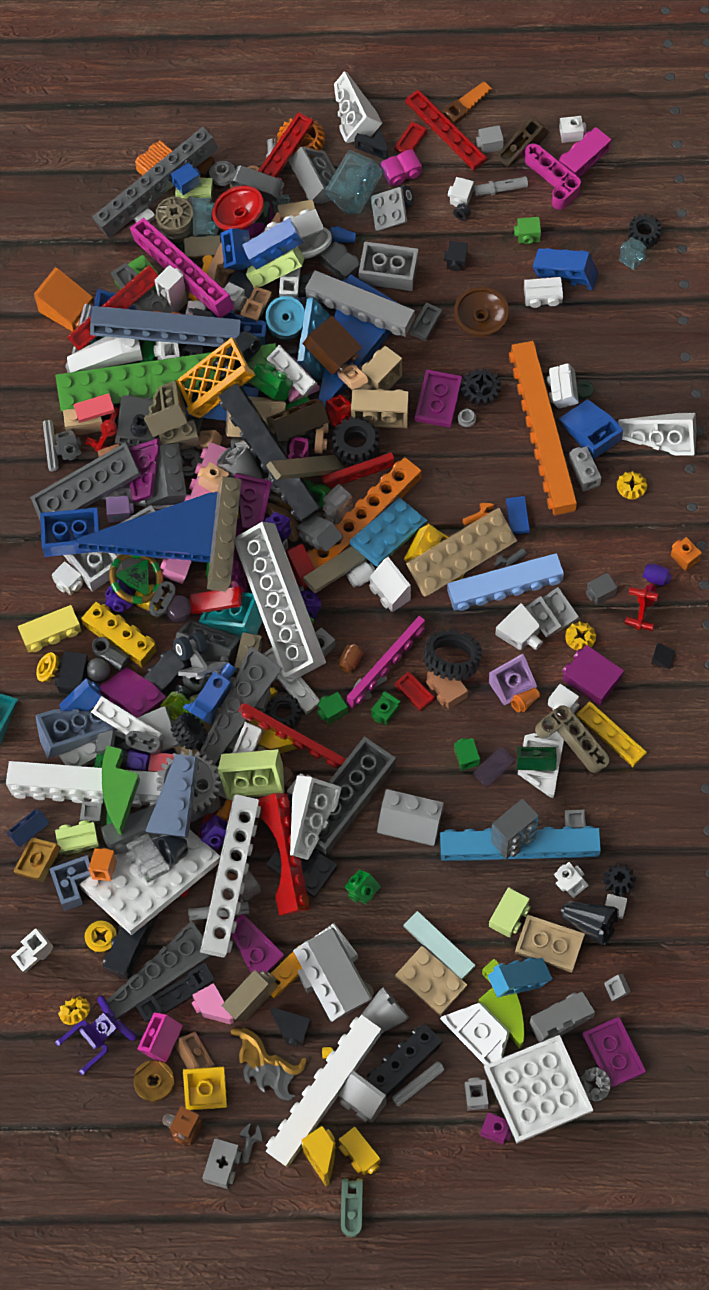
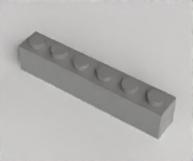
M314 271L305 288L306 297L314 298L328 308L340 310L345 315H352L363 322H370L380 329H387L395 335L406 337L415 319V310L318 271Z

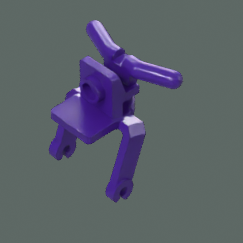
M104 996L97 998L104 1012L91 1025L88 1021H80L55 1042L57 1046H61L79 1030L94 1049L103 1048L98 1055L79 1070L81 1075L87 1073L97 1061L108 1053L109 1047L105 1041L115 1033L116 1029L129 1040L134 1041L136 1039V1034L124 1025L120 1019L117 1020L114 1017L115 1013Z

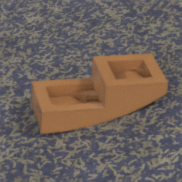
M255 286L250 298L246 300L240 316L258 321L272 297V292Z

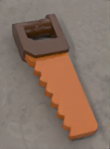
M482 82L459 100L453 101L441 112L456 124L492 88L486 82ZM454 109L459 114L456 116L451 110Z

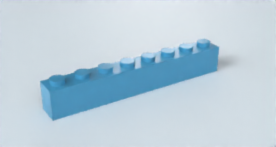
M572 826L563 827V829L545 827L543 830H537L536 839L531 844L523 845L521 851L515 857L510 856L508 859L599 857V828H594L593 826H584L582 829H574ZM492 828L484 829V831L466 829L464 832H456V830L448 829L440 832L441 861L497 860L506 858L491 843Z

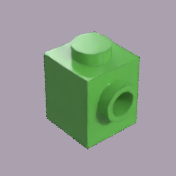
M539 217L517 218V226H514V236H518V243L530 244L532 242H540Z

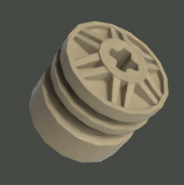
M169 197L158 205L156 209L158 231L174 245L184 244V238H189L195 233V220L191 204L181 197Z

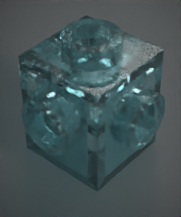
M631 237L620 246L619 261L634 270L638 264L644 261L646 246L640 240H635Z

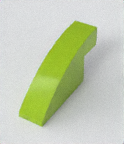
M495 959L482 969V975L489 982L488 975L494 971L493 968L499 965ZM492 987L479 999L478 1003L482 1002L510 1031L508 1037L521 1048L524 1042V1023L517 993L497 998Z

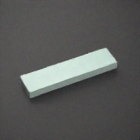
M418 911L403 925L408 932L461 980L475 968V964Z

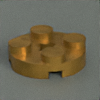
M146 1061L136 1069L133 1084L136 1093L143 1100L151 1103L167 1098L175 1085L172 1070L161 1061ZM150 1077L159 1078V1080L157 1081L158 1084L156 1086L149 1085Z

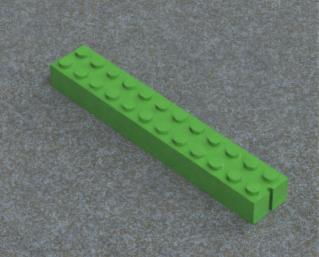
M276 344L262 345L260 350L247 363L248 367L252 368L254 372L257 364L269 362L267 357L276 349ZM211 353L57 374L55 376L60 410L63 414V410L75 409L73 404L108 393L113 406L120 404L122 395H134L136 398L153 399L159 386L178 380ZM206 368L199 370L198 377H204ZM213 369L210 370L208 379L215 377L216 372ZM188 379L183 383L185 388H190L192 379ZM197 380L194 390L200 391V387H199V383H198V382H201V381H200V380Z

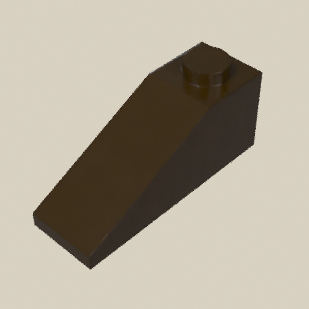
M531 116L496 156L509 168L525 156V150L529 144L539 145L550 131L539 120Z

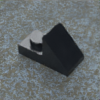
M380 129L374 139L368 135L356 134L354 138L356 149L384 160L388 159V147Z

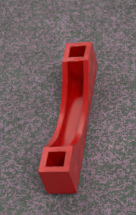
M274 793L259 798L258 806H261L260 818L273 832L281 855V879L276 893L279 915H293L310 910L305 878L301 867V858L290 855L292 815L288 794Z

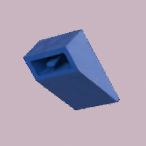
M588 399L558 419L582 448L588 447L593 460L622 440L623 429L612 416Z

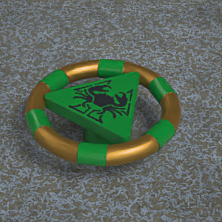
M121 554L114 559L110 566L109 581L114 592L120 598L129 603L143 604L152 600L159 585L163 583V574L159 564L152 557ZM129 558L143 560L116 574L117 569L124 560ZM148 563L156 574V584L150 593L148 586ZM116 578L126 583L129 588L135 589L145 596H131L125 593Z

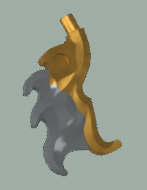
M232 1027L231 1035L239 1036L242 1039L239 1059L241 1064L247 1063L243 1072L245 1081L250 1084V1077H254L259 1089L263 1093L266 1092L264 1087L268 1085L275 1091L276 1096L282 1100L288 1101L295 1098V1095L289 1094L288 1085L295 1075L303 1072L307 1062L306 1058H302L300 1064L294 1066L277 1055L269 1056L261 1039L255 1033L244 1027L242 1029Z

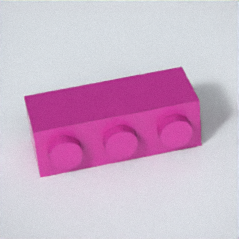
M595 127L592 131H588L580 142H576L569 152L563 153L559 158V162L577 177H580L610 150L611 139Z

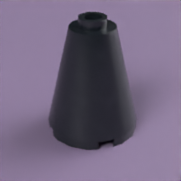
M569 901L563 905L561 915H563V920L597 943L606 945L614 934L615 929L613 925L614 922H618L619 909L614 906Z

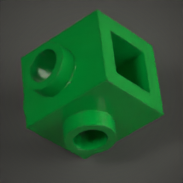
M359 869L349 879L344 888L349 892L348 896L356 903L359 901L366 904L374 897V894L381 886L371 874Z

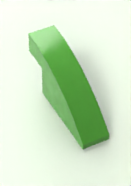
M106 746L102 764L103 798L117 833L122 835L140 783V777L137 773L120 769L124 758L122 749Z

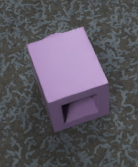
M129 496L106 498L109 522H122L130 518L131 514H134V504L130 503Z

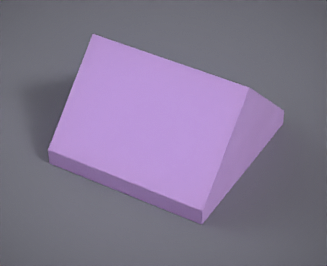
M523 654L489 673V684L503 705L510 703L514 695L537 687Z

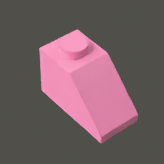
M214 983L192 995L194 999L192 1005L196 1013L201 1012L204 1018L231 1025L234 1023L233 1017L221 1006L224 1001Z

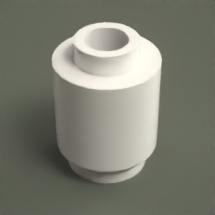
M365 561L347 574V578L354 588L356 586L360 587L370 581V576L375 571V568L371 563L368 564Z

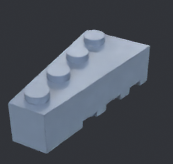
M175 755L145 832L188 838L199 762L197 757Z

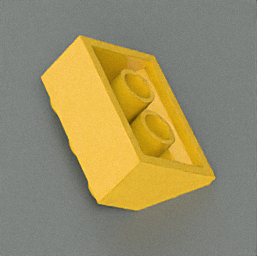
M323 1126L301 1139V1143L307 1159L324 1185L328 1186L335 1160L336 1143L330 1130L325 1131Z

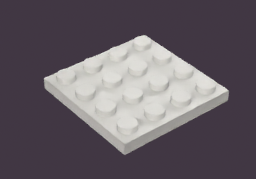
M560 1035L484 1066V1070L516 1143L593 1112V1108Z

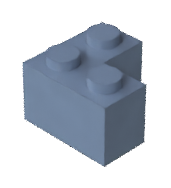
M87 855L49 868L64 911L83 905L77 887L91 876L88 869L90 861Z

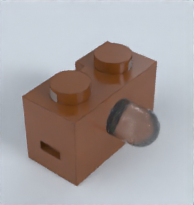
M182 1106L179 1108L176 1116L165 1114L162 1119L163 1124L170 1127L172 1137L175 1138L174 1141L183 1146L185 1144L192 1145L202 1125L198 1114Z

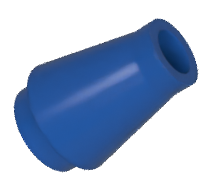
M331 226L330 233L333 242L354 243L355 232L339 226Z

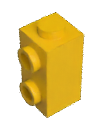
M356 1127L339 1138V1150L345 1157L349 1155L353 1161L351 1165L357 1173L362 1172L364 1176L367 1173L371 1175L380 1168L381 1159Z

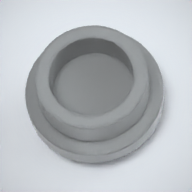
M464 409L458 414V422L463 427H471L476 422V415L472 410Z

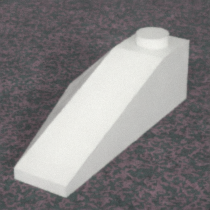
M344 71L334 83L336 102H339L340 108L338 111V117L341 118L340 132L345 142L350 143L354 142L357 133L372 136L382 122L376 110L349 74Z
M104 337L67 357L70 373L143 360L139 339Z
M674 413L618 420V424L623 429L622 440L639 445L644 444L656 450L660 449L670 452L672 455H695L696 413Z
M297 776L292 795L290 855L306 860L309 859L319 840V833L322 828L326 827L330 813L334 812L337 807L342 787L312 777Z

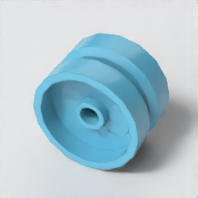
M289 296L274 299L266 310V323L270 333L281 340H290L301 334L305 314L303 305L297 299ZM289 316L288 320H283L282 318Z

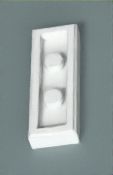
M280 345L267 357V360L275 365L277 370L288 374L287 377L293 381L292 385L302 396L305 397L317 384Z

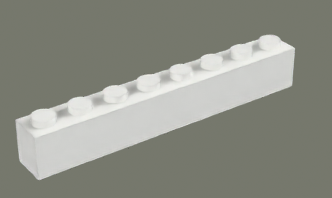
M364 1016L356 1017L352 1021L350 1032L340 1038L338 1042L340 1046L336 1052L332 1051L326 1059L328 1063L324 1069L320 1068L315 1074V1082L312 1086L308 1085L302 1093L304 1097L301 1102L294 1104L290 1110L292 1114L289 1119H284L278 1128L280 1132L276 1137L272 1136L268 1141L266 1152L283 1165L290 1166L302 1149L301 1139L316 1129L339 1096L338 1094L351 1072L357 1070L383 1033L381 1028Z

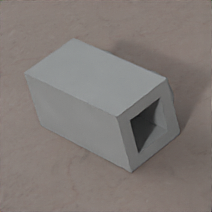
M588 447L573 449L569 453V463L582 491L600 486L601 476Z

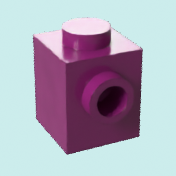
M488 1113L480 1136L503 1145L505 1140L509 1141L512 1135L508 1122L503 1118Z

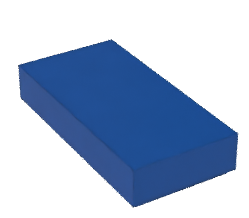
M525 496L506 498L509 527L512 533H529Z

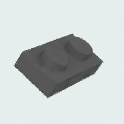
M425 303L410 330V335L426 342L442 315V309Z

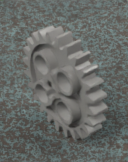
M189 750L186 756H193L192 751ZM199 752L194 756L199 759L195 793L198 797H194L192 807L194 814H196L198 807L201 811H204V804L208 807L211 806L210 800L215 801L216 796L214 794H219L220 791L216 787L221 785L220 781H216L220 778V774H214L217 771V766L211 767L213 760L206 762L207 755L200 758ZM168 757L166 759L167 764H161L163 770H158V775L161 776L156 779V782L161 784L157 786L158 791L162 790L173 760ZM204 783L207 789L200 790L197 784Z

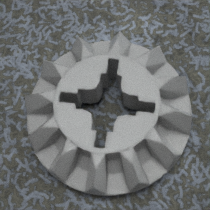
M599 1068L586 1070L580 1078L582 1079L581 1084L588 1099L592 1101L603 1100L608 1095L611 1086L607 1073ZM596 1080V1085L600 1088H593L589 1081Z

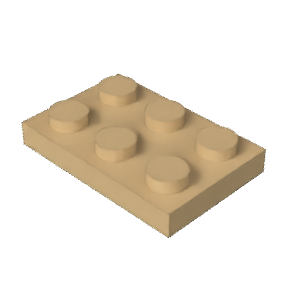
M527 915L515 954L527 958H543L545 964L572 973L585 934Z
M423 946L418 949L395 975L398 980L440 1016L467 988V984Z

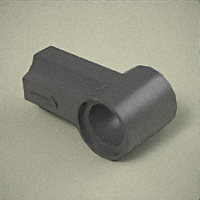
M98 637L92 643L93 654L96 658L105 659L119 671L127 665L130 656L111 645L106 638ZM99 646L106 647V649L103 651L97 650Z

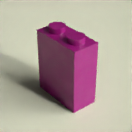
M586 645L575 653L574 661L571 664L567 663L562 671L563 681L601 706L623 678L624 670Z

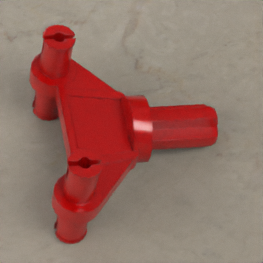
M117 407L114 408L115 412L110 413V419L102 422L100 426L102 432L100 440L97 442L88 436L85 444L95 448L97 452L107 448L108 446L103 444L107 436H113L117 432V425L114 422L115 418H118L119 408Z
M653 583L646 585L642 590L630 587L629 595L638 596L637 599L640 607L638 620L626 617L625 625L634 626L637 630L642 628L653 631L654 623L643 621L647 607H651L654 601L657 602L659 593H656L657 587Z

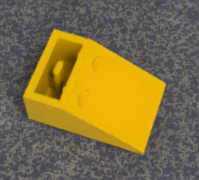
M429 524L419 528L404 561H411L449 537ZM464 574L452 580L451 582L461 580Z

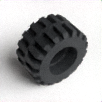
M349 417L348 421L344 419L342 425L338 424L332 437L333 451L341 464L344 465L346 463L347 467H351L378 456V430L374 428L372 422L368 423V419L364 418V420H361V417H357V419ZM351 438H361L366 441L363 446L356 448L346 444Z

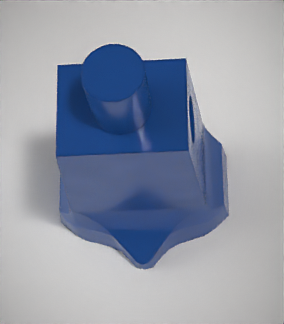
M226 663L220 674L213 672L196 700L190 704H185L183 708L207 724L212 725L215 714L232 687V683L229 680L236 671V668Z

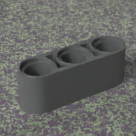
M240 165L237 166L230 180V184L234 187L251 186L256 188L263 198L270 201H277L284 187V183L281 180Z

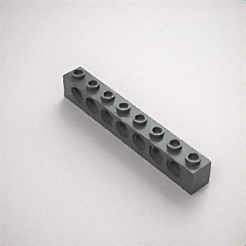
M201 127L92 216L102 232L108 238L112 237L174 186L171 173L188 162L193 168L197 167L216 152L219 147L214 138L204 127Z

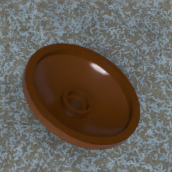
M488 287L468 289L458 297L454 306L456 323L463 331L473 336L484 337L493 335L500 331L508 320L509 308L506 299L498 291Z

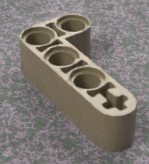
M558 706L536 725L535 732L540 738H548L557 731L590 772L598 773L608 765L609 757L567 706ZM557 713H560L564 720L560 719ZM543 724H546L550 731L546 730ZM570 728L575 730L576 735L570 732ZM582 743L587 745L588 750L583 748Z

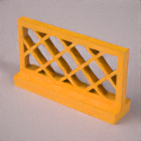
M231 337L176 380L188 405L186 408L188 413L200 419L219 404L221 400L218 396L236 383L243 386L255 374L248 367L235 339ZM232 345V355L226 356L227 349ZM220 357L218 366L213 367V359ZM225 358L230 359L228 369L222 368ZM235 360L240 361L242 366L233 370ZM206 368L204 377H198L199 370ZM211 369L216 370L214 380L208 379ZM221 371L227 372L226 378L219 381ZM188 379H192L190 388H185L183 383ZM197 380L202 381L200 391L194 390ZM207 382H212L211 390L205 392ZM193 393H199L198 399L193 403Z

